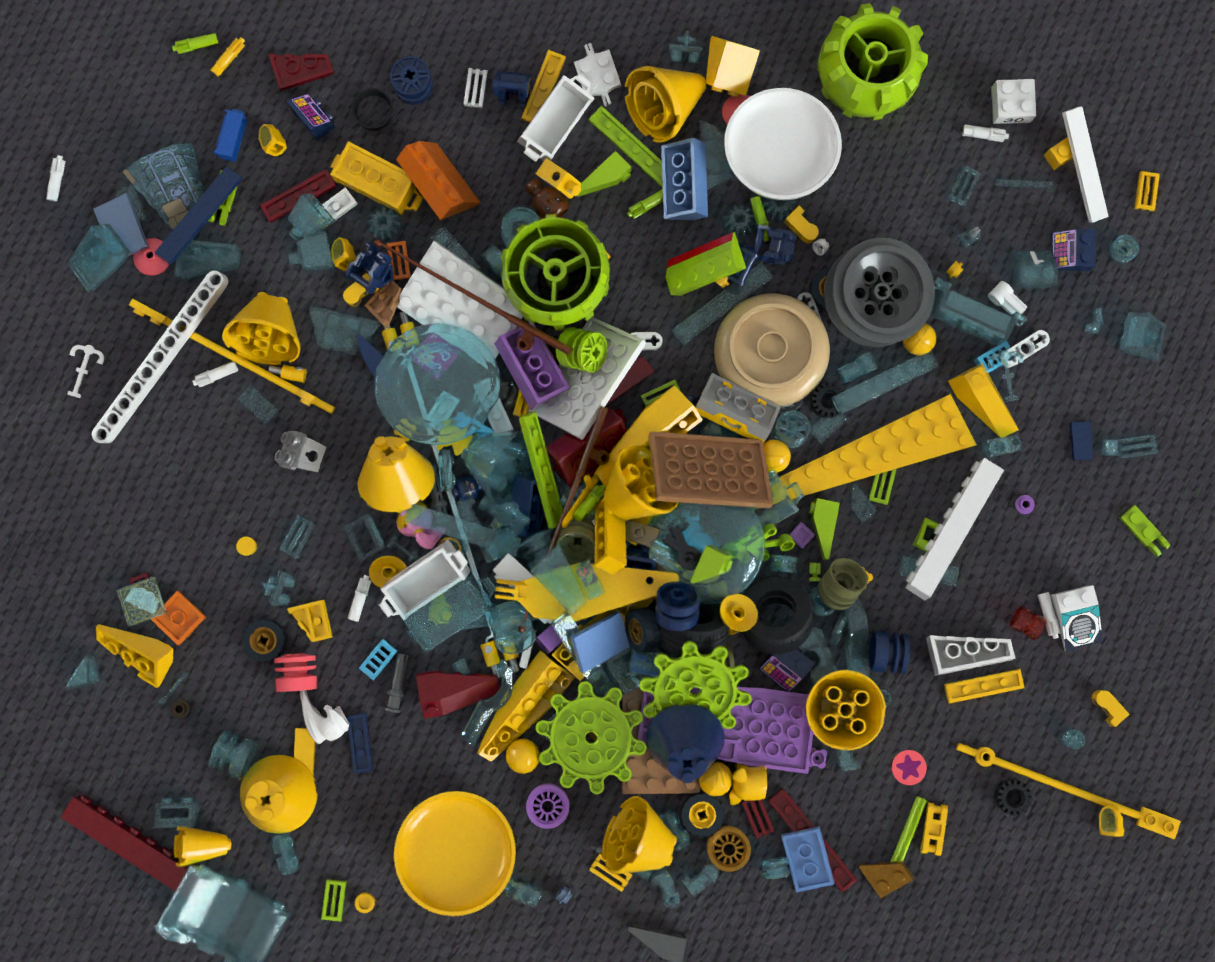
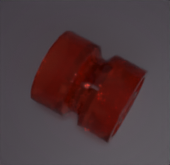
M1020 606L1015 611L1009 627L1017 632L1024 631L1026 637L1036 640L1042 633L1047 620L1039 614L1032 615L1031 610Z

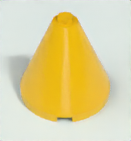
M642 66L633 70L628 75L625 87L629 86V95L625 96V101L631 119L645 137L648 135L652 136L654 142L662 143L672 139L679 132L706 90V79L698 73L651 66Z

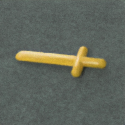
M596 474L592 478L590 475L583 477L586 487L563 519L562 527L564 529L573 519V513L599 482L600 479Z

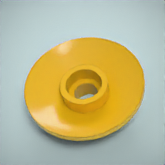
M382 556L374 560L370 565L369 577L376 586L382 588L389 579L407 568V566L401 559L395 556Z
M731 594L720 605L721 619L732 630L747 631L757 622V608L753 601L744 595Z

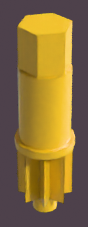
M242 37L239 40L236 38L210 70L219 77L234 58H237V55L245 46L243 44L245 40Z

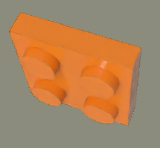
M176 591L162 606V609L160 608L156 615H153L155 617L151 618L177 645H181L206 619V616L180 591Z

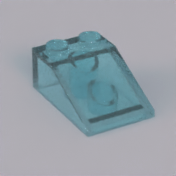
M110 224L91 226L67 264L89 293L120 268L131 252Z

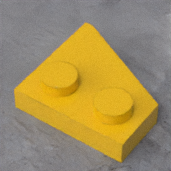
M325 600L287 608L288 612L298 621L297 624L300 628L305 630L311 642L333 638Z

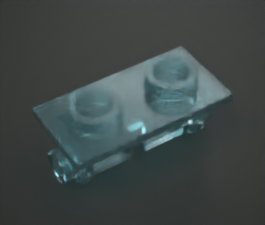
M670 808L665 814H660L659 817L668 829L671 830L672 834L677 837L674 848L676 851H679L682 848L685 849L691 843L690 836L683 829L678 814Z
M287 832L282 835L273 836L271 843L275 855L280 853L282 857L276 858L279 872L282 875H289L298 871V859L295 855L290 833Z

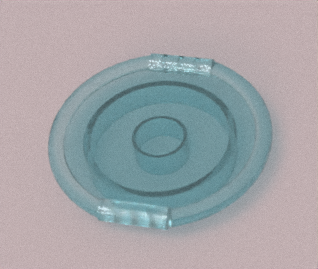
M432 323L406 331L393 340L375 369V396L382 415L398 433L419 443L443 445L454 443L470 436L478 429H481L499 399L500 374L492 352L476 335L464 328L451 324Z

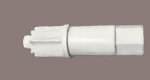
M972 125L963 126L962 136L1004 142L1005 139L1009 138V134L1004 129Z
M57 155V158L52 160L46 200L57 202L62 176L64 175L65 161L62 160L63 156Z
M232 361L196 375L195 380L192 382L194 386L203 387L239 370L236 363Z
M367 575L360 578L355 590V596L348 615L350 620L359 621L371 584Z
M1049 592L1038 594L1048 635L1053 636V639L1059 638L1058 634L1061 633L1050 594Z

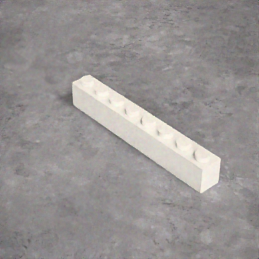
M986 458L973 464L970 470L972 471L971 476H967L961 485L964 487L961 493L958 492L953 498V507L948 508L945 512L943 524L940 523L934 531L936 536L933 540L930 539L925 546L927 550L925 555H921L915 564L918 567L906 579L908 584L905 588L923 600H927L932 596L1004 471Z

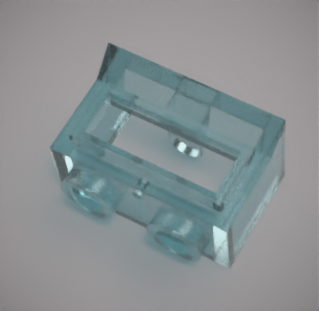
M193 797L181 798V801H173V798H162L161 802L156 803V822L154 828L195 827L199 825V801H193ZM189 808V817L164 818V809Z

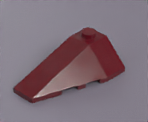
M643 356L636 358L605 405V408L654 372Z
M437 670L416 674L424 719L448 714L500 693L497 675L476 673L460 675V672L445 674Z

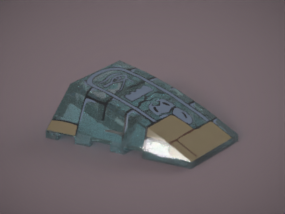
M192 143L173 144L141 157L122 172L172 230L204 194Z

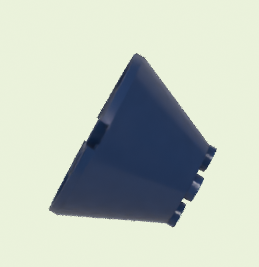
M676 704L663 709L654 716L646 731V746L650 756L672 776L683 780L685 783H691L701 777L719 757L725 743L724 729L719 718L709 709L696 704H690V706H678Z

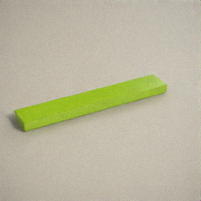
M600 106L588 119L589 122L663 188L662 161L605 108Z
M533 411L519 417L547 524L549 529L558 526L563 508L537 412Z

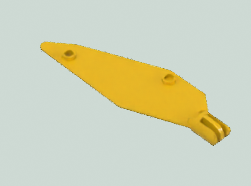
M577 563L522 581L496 579V583L515 585V588L496 586L495 591L514 593V596L495 594V598L519 601L534 618L575 622L656 596L659 587L666 583L678 582L679 576L671 572L625 567L615 575H612L596 567L595 564H590L598 581L585 587L580 578L586 577V581L589 584L592 582L593 576L591 574L593 572L591 569L588 572L590 574L582 576L578 568L582 569L584 565L588 566V563ZM647 577L654 579L652 584L646 582Z

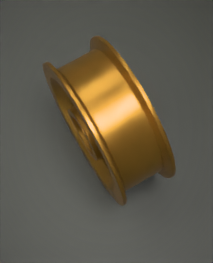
M723 826L715 834L710 835L707 842V853L714 866L722 871L732 872L741 869L748 862L751 846L748 838L740 829L733 826ZM732 844L734 850L731 853H725L723 850L725 845Z

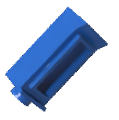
M225 109L227 115L224 116L216 149L213 153L217 158L236 162L248 119L240 110L232 109L230 111Z

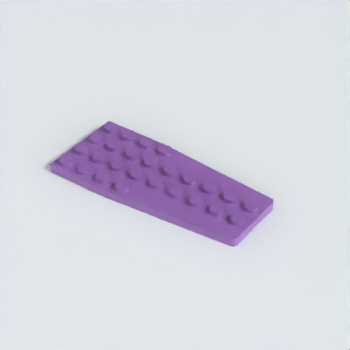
M693 686L690 692L696 694L700 692L701 689L697 687L694 688ZM737 687L739 690L748 692L752 697V701L746 706L736 705L731 709L730 712L736 719V725L732 729L723 727L725 743L717 759L753 767L766 766L768 769L808 774L813 741V732L806 717L808 694L756 687ZM643 691L640 711L642 714L645 705L654 700V695L650 692ZM644 714L642 722L638 725L637 739L646 743V731L653 718H648Z

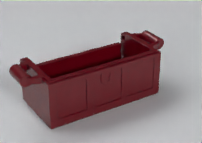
M606 407L608 411L593 449H602L609 454L627 432L625 427L627 420L622 409L613 411L611 408ZM595 422L583 440L566 433L546 446L548 457L553 465L551 467L552 471H556L557 475L570 488L573 485L576 471ZM591 458L580 482L583 481L585 475H592L600 466L594 463Z

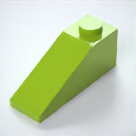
M616 151L613 152L581 183V191L577 197L618 185L621 181L624 183L631 176V166Z
M817 498L814 502H811L809 513L812 514L811 520L822 559L829 560L840 503Z

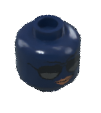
M468 475L456 479L454 487H451L454 498H458L460 502L465 503L477 499L479 493H481V487L477 478L474 479L473 476Z

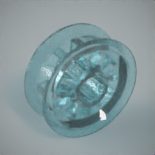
M488 243L490 247L482 254H478L485 264L502 280V252L492 243Z

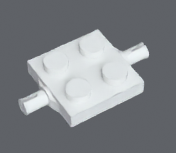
M586 44L584 48L587 56L574 62L577 73L582 74L592 82L589 90L591 96H601L604 106H607L606 98L608 105H610L611 101L608 93L613 89L621 87L610 50L594 53L592 44H588L590 51ZM582 85V88L586 91L587 88Z

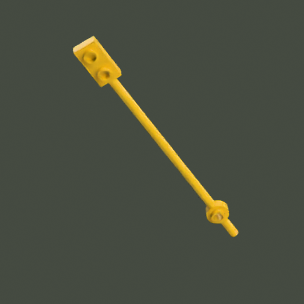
M133 298L129 306L135 308L133 310L134 313L142 317L145 314L150 316L151 319L149 321L158 326L163 323L169 327L173 321ZM180 325V330L182 332L186 329V327ZM193 332L189 337L301 397L300 402L310 407L312 403L330 414L334 412V406L198 333Z
M961 743L957 744L956 750L974 756L975 761L981 766L988 767L995 764L1104 807L1108 804H1115L1119 808L1120 813L1136 818V825L1175 840L1181 823L1177 819L1143 806L1140 812L995 757L994 751L988 747L974 749ZM987 753L989 758L983 760V755Z

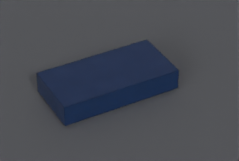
M1071 422L1072 460L1094 459L1091 422Z

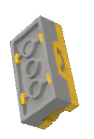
M712 373L695 408L699 415L748 439L762 440L764 444L772 430L781 406Z

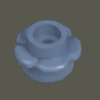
M565 885L560 888L555 895L558 904L562 902L566 904L572 897L571 888H567Z

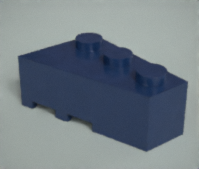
M534 472L514 475L508 531L523 537L538 535L545 513Z

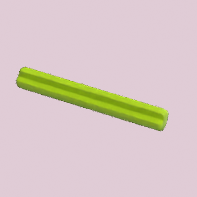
M919 796L916 797L890 863L904 860L927 803L926 799Z

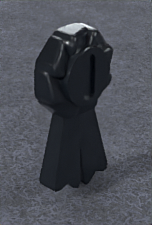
M678 524L675 527H670L669 530L673 537L667 533L662 543L678 553L677 562L684 570L696 569L701 553L696 547L687 545Z

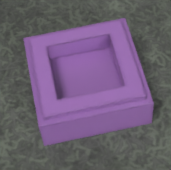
M802 522L789 534L801 549L815 536Z

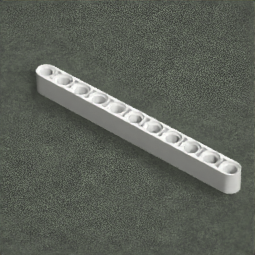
M210 271L93 429L92 438L95 442L111 443L117 437L227 287L228 278L225 274L218 271ZM220 276V283L215 285V277ZM208 291L209 297L204 301L202 298L203 293ZM197 307V314L192 316V308ZM185 322L186 329L181 332L180 325ZM173 337L175 343L170 347L169 340ZM162 353L163 360L158 362L157 356ZM150 368L152 375L148 378L146 371ZM137 384H139L141 387V390L138 393L135 392V386ZM128 399L129 406L125 409L123 403ZM115 414L118 417V421L116 424H114L112 421V418ZM103 430H105L107 433L105 439H102L101 432Z

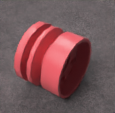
M299 653L285 654L279 658H274V663H283L284 666L275 668L277 672H284L283 677L275 679L276 692L317 689V676L308 675V670L315 669L316 665H307V661L316 660V655Z

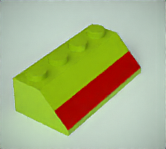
M735 232L668 260L665 278L670 294L682 296L746 269Z

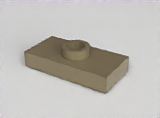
M633 520L625 521L626 540L652 549L656 548L662 534L660 529Z

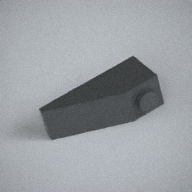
M631 923L628 924V931L662 959H666L665 962L683 961L687 942L686 935Z

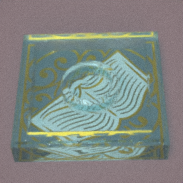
M155 577L147 578L117 590L129 627L167 613Z

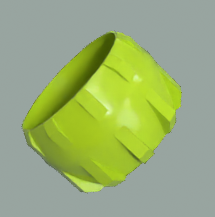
M870 3L862 4L857 14L848 18L840 16L834 22L830 33L824 40L817 62V70L819 71L823 87L821 92L825 99H830L835 106L843 111L844 115L850 118L853 115L861 118H871L872 120L882 119L885 114L902 108L919 86L922 72L928 63V55L922 52L919 44L923 31L919 25L909 27L898 18L901 9L892 6L890 13L874 11ZM863 38L881 40L888 44L893 51H888L887 47L879 41H874L867 45ZM847 47L860 59L858 70L864 77L863 80L849 69L845 61L844 53ZM899 64V74L894 80L886 83L868 82L869 78L876 77L883 66Z
M556 214L546 215V218L536 220L528 225H521L516 229L517 234L510 241L507 249H503L501 256L502 284L506 296L513 307L532 325L537 322L542 325L554 326L555 331L565 330V325L575 323L581 319L587 322L594 316L593 310L601 302L603 296H607L609 289L610 267L603 243L588 229L587 224L580 220L575 222L567 218H560ZM551 248H566L578 255L565 263L557 258L545 262L537 257L542 251ZM530 263L543 270L546 283L552 289L551 301L541 299L528 288L526 273ZM586 265V278L579 291L568 299L557 301L558 291L563 290L569 283L568 274ZM555 271H560L558 276L551 275Z

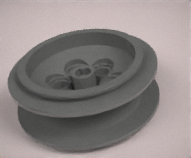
M891 238L869 239L844 252L830 268L824 286V302L834 326L849 340L867 347L889 346L914 335L929 318L935 299L933 276L925 260L909 245ZM864 274L869 276V282L865 281ZM883 274L887 276V282L882 279ZM855 290L860 292L861 298L856 297ZM892 290L897 293V299L893 298ZM865 306L870 309V315L865 313ZM883 307L888 309V315L884 314Z

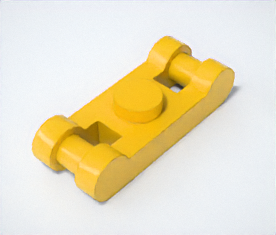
M927 802L923 838L920 847L921 853L927 854L931 852L934 855L941 856L948 813L947 805L941 804L937 806L934 803ZM934 813L939 814V820L933 819ZM930 839L936 840L935 845L929 844Z

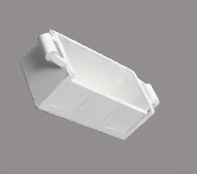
M580 73L572 79L563 75L517 141L525 147L523 152L535 162L538 159L544 161L546 158L550 161L552 160L554 154L594 100V97L589 94L590 84L592 83ZM576 79L578 82L584 85L587 88V90L585 91L573 81Z
M446 540L393 576L383 585L381 591L385 596L379 604L380 608L387 617L400 615L403 620L407 619L409 615L427 605L440 594L446 592L461 580H465L471 571L467 565L468 561L460 550L456 551L451 542ZM386 599H388V601H389V602L391 603V605L394 607V609L396 610V612H393V611H392V609H391V608L389 607V605L386 603V601H385Z

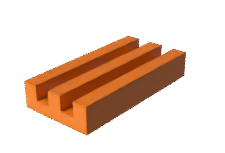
M406 241L387 243L388 247H395V250L399 253V246H402L403 255L408 257ZM388 250V255L393 258L392 252ZM396 255L399 275H395L394 261L392 259L390 264L393 267V281L410 279L409 262L404 259L406 274L403 275L401 257Z

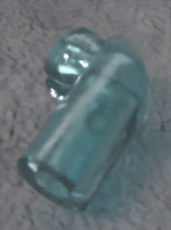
M1102 308L1093 309V321L1085 326L1087 334H1096L1104 324Z

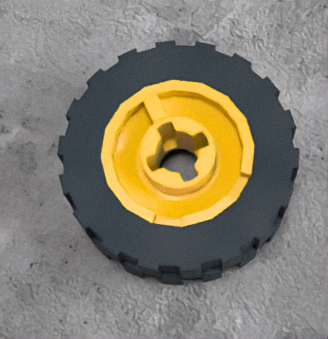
M700 792L691 794L689 798L685 799L686 801L682 804L680 814L681 821L686 830L692 835L699 837H708L711 834H715L720 829L721 823L724 820L723 807L716 797ZM705 811V817L700 818L698 812Z

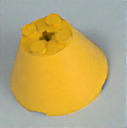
M259 292L225 326L222 334L223 341L228 348L231 346L237 351L236 354L255 363L281 365L284 361L289 360V363L293 362L300 354L301 347L288 300L284 297L268 295L265 292Z
M377 437L374 441L375 443L369 449L358 478L359 494L367 502V505L376 510L398 512L412 508V504L419 500L423 501L432 491L435 483L433 466L427 458L407 444L403 438Z
M631 444L618 452L606 489L604 490L605 508L610 514H615L619 518L629 521L635 518L666 514L677 507L679 502L656 501L649 449Z
M851 670L831 672L818 680L808 695L806 702L808 724L814 735L821 742L832 748L840 750L861 748L875 739L884 724L886 710L884 697L878 686L862 673Z
M287 755L265 757L253 764L242 780L240 788L242 809L249 821L265 832L274 834L291 832L302 826L315 809L317 802L315 779L310 770L294 757Z
M633 796L627 799L620 806L622 810L617 817L613 815L604 836L602 860L606 862L605 869L613 874L659 870L665 865L669 866L673 860L672 852L677 842V837L672 834L644 798Z

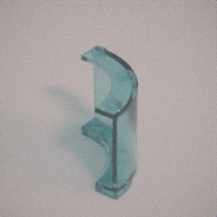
M191 865L154 930L166 940L187 944L188 941L196 943L197 949L212 956L214 953H217L224 957L223 962H264L291 913L285 909L286 906L279 901L274 902L249 887L248 883L242 879L234 880L212 871L205 865H200L199 867Z

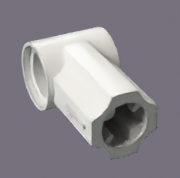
M1000 281L988 294V298L995 305L1001 306L1014 319H1017L1026 310L1027 306L1013 293L1014 291L1010 285Z

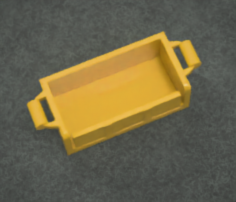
M349 141L341 155L337 154L330 166L333 169L330 175L334 182L341 183L355 192L397 211L399 215H402L404 210L417 211L423 200V197L416 191L417 187L402 168ZM413 194H416V197L411 207H408L407 205L411 200Z

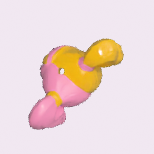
M416 502L412 504V508L397 512L399 514L396 523L399 532L405 536L416 537L417 543L425 549L434 548L436 543L445 534L446 529L444 526L431 527L433 515L422 502Z

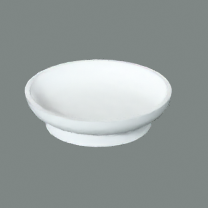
M768 89L749 97L734 111L725 132V153L734 175L749 190L770 199L792 200L816 191L832 176L841 156V133L832 113L821 101L808 93L796 89Z

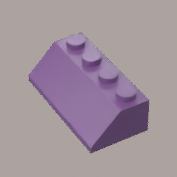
M518 327L500 335L494 344L527 404L533 410L554 399L570 387L543 340L534 336V346L531 349L523 351L518 348L517 340L524 332L523 329Z

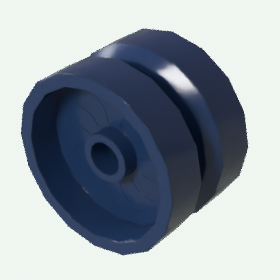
M670 582L659 587L655 608V619L658 624L672 631H684L694 627L699 620L700 592L696 587L684 582Z

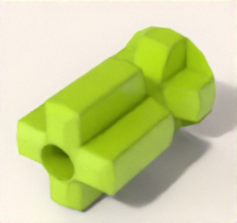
M810 563L809 573L813 577L809 578V581H820L821 578L817 577V575L821 574V563Z

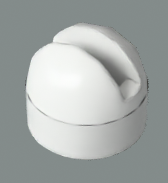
M818 239L812 245L814 252L817 255L825 254L829 250V243L825 239Z

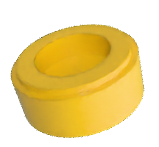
M368 892L359 894L355 899V907L361 913L370 912L375 905L373 895Z

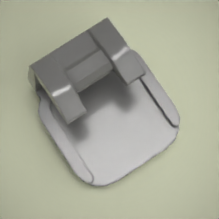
M293 430L284 432L281 436L282 450H278L275 454V461H277L279 466L290 470L300 468L318 472L327 447L307 438L305 433ZM306 452H316L312 462L305 456Z

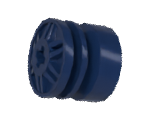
M413 56L403 57L395 62L391 68L390 78L398 98L410 105H417L426 101L432 94L433 82L425 62Z
M873 631L869 647L870 671L885 672L889 664L891 673L898 671L899 674H905L910 660L908 634L901 633L899 637V634L894 632L889 641L888 632Z

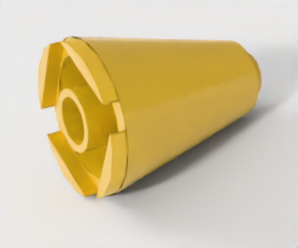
M179 826L176 829L180 830L179 835H175L174 858L179 859V862L176 863L177 867L226 855L228 850L231 849V839L226 834Z

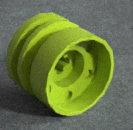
M569 327L559 336L558 341L572 348L569 355L556 348V357L562 366L591 373L598 371L602 367L607 357L608 348L607 341L601 333Z

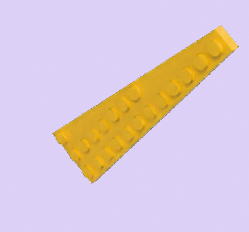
M949 394L770 481L773 505L975 446L976 443L954 399ZM753 507L754 511H755V510H758V509H762V508H758V507Z

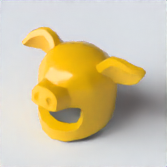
M737 763L735 765L736 771L732 776L733 789L729 793L730 804L734 806L739 804L741 800L765 799L767 791L766 766L747 767V765Z

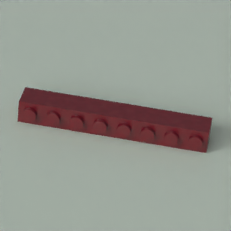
M78 795L72 798L60 818L191 902L198 898L210 879L206 876L205 871L199 868L194 869L190 865L177 867L176 863L179 862V859L174 858V852L169 848H161L157 845L155 839L151 837L146 838L141 835V831L134 826L129 827L124 824L125 821L119 816L113 817L108 814V810L105 807L94 805L91 803L92 799L88 796Z

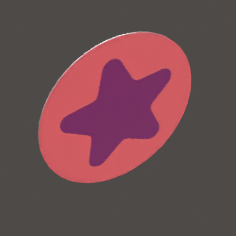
M902 751L893 760V775L902 784H917L926 774V762L922 755L916 751Z

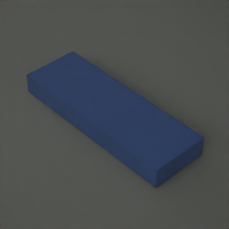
M367 712L346 715L349 722L348 732L353 773L374 771Z

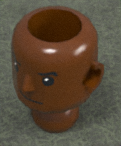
M538 178L532 179L526 185V192L534 196L532 206L535 209L534 213L539 219L546 218V215L556 214L557 217L561 218L569 209L567 197L552 186L544 188Z

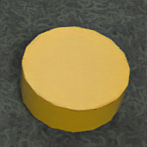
M242 537L238 540L236 548L241 555L250 556L255 553L257 544L253 538Z

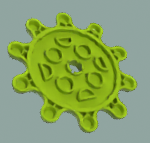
M687 641L682 647V656L678 658H670L664 653L656 655L654 663L659 668L660 674L656 677H644L639 683L642 691L650 692L654 695V700L643 708V714L648 718H653L660 711L672 705L690 706V704H696L713 712L719 718L724 728L732 729L736 725V719L731 715V709L736 705L746 706L752 701V697L748 692L737 688L738 682L748 676L747 667L744 665L726 666L724 662L728 651L724 646L718 645L711 653L700 654L697 645L692 641ZM693 686L694 688L697 687L701 689L700 692L696 694L691 693L690 690Z
M583 681L578 686V697L575 700L569 701L561 694H555L551 697L550 702L556 710V717L552 721L541 720L536 724L537 733L550 739V747L540 754L539 760L543 765L558 763L562 766L563 774L560 777V784L563 787L570 788L577 779L584 778L589 783L590 791L594 794H600L604 790V779L608 775H615L623 782L631 779L632 772L626 765L627 757L633 754L643 755L647 750L646 743L635 739L632 735L633 727L642 722L643 714L639 710L623 712L620 709L619 702L622 698V691L619 688L613 687L606 696L597 697L593 692L591 683ZM589 732H593L597 736V740L593 743L586 740V734Z

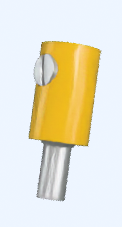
M283 365L282 368L269 367V372L280 374L281 379L304 383L306 380L307 369L288 365Z

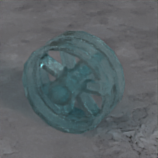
M787 411L777 419L774 434L776 439L783 442L787 447H799L807 440L811 425L804 414L797 411ZM785 420L787 425L781 424V422ZM779 428L785 429L786 431L781 433ZM805 430V431H806L805 436H804L802 433H800L799 431Z

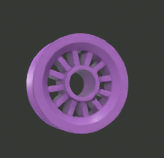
M546 783L537 786L532 790L527 799V815L538 827L550 829L559 826L566 819L569 812V799L566 792L555 784ZM550 792L554 793L552 798L550 797ZM545 801H550L554 807L552 810L546 811L543 809L542 804ZM544 814H546V820L542 819Z

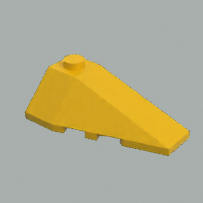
M983 363L948 380L956 397L1001 439L1019 430Z
M100 624L96 626V640L113 655L117 653L121 655L124 664L127 667L132 665L139 671L137 676L156 688L161 685L173 663V648L158 639Z

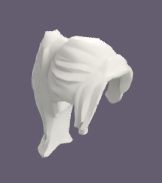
M300 691L305 725L310 736L317 744H321L326 739L329 741L336 740L349 730V722L340 706L333 709L330 705H325L324 710L327 713V718H324L311 704L307 691Z

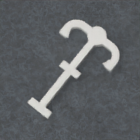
M75 345L70 351L69 355L75 356L76 350L81 349L84 350L85 356L81 368L76 369L79 375L73 392L68 391V395L81 398L78 390L83 375L88 374V371L85 369L90 355L93 353L98 354L100 358L97 363L103 365V353L95 350L92 345Z

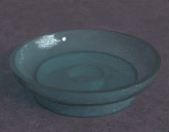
M679 502L677 507L671 512L654 515L649 526L660 529L656 548L647 547V553L657 558L656 571L678 574V582L688 583L697 588L700 592V603L702 604L722 602L729 595L741 593L751 584L760 570L765 552V538L761 522L752 507ZM678 524L687 545L696 547L701 556L707 545H714L732 554L731 568L728 572L693 584L690 581L695 569L684 570L677 562L678 553L662 543V540L667 533L673 537L669 528L675 527Z

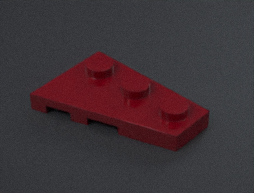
M268 54L280 91L334 75L328 54Z

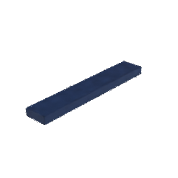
M225 167L154 252L155 255L172 265L243 180L242 177L228 167Z

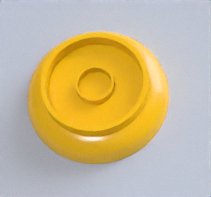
M460 791L440 793L417 805L403 821L397 834L394 848L395 869L399 881L407 894L421 907L447 916L470 914L493 902L504 890L512 875L516 855L512 830L500 810L491 802L478 795Z

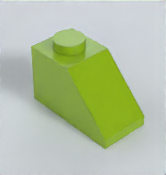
M707 545L690 582L693 584L728 572L732 565L731 558L733 555L714 545Z

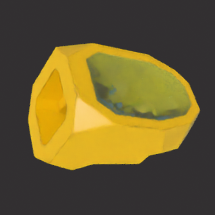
M263 124L259 129V141L265 153L273 156L281 155L287 149V146L279 130L273 124Z
M338 237L333 242L331 248L332 261L335 267L346 271L350 262H354L357 258L354 254L353 246L349 243L348 239Z
M1115 804L1106 805L1099 813L1100 835L1124 836L1123 816Z

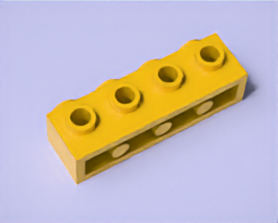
M603 498L595 505V566L615 575L627 563L625 520L615 514H610L605 508L606 502L605 498Z

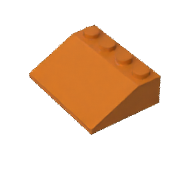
M418 141L406 145L396 160L440 220L478 206L481 203L437 143Z

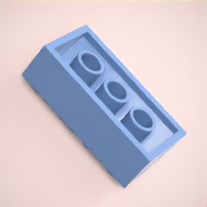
M690 138L661 145L664 219L696 220L708 217L705 143L698 139Z

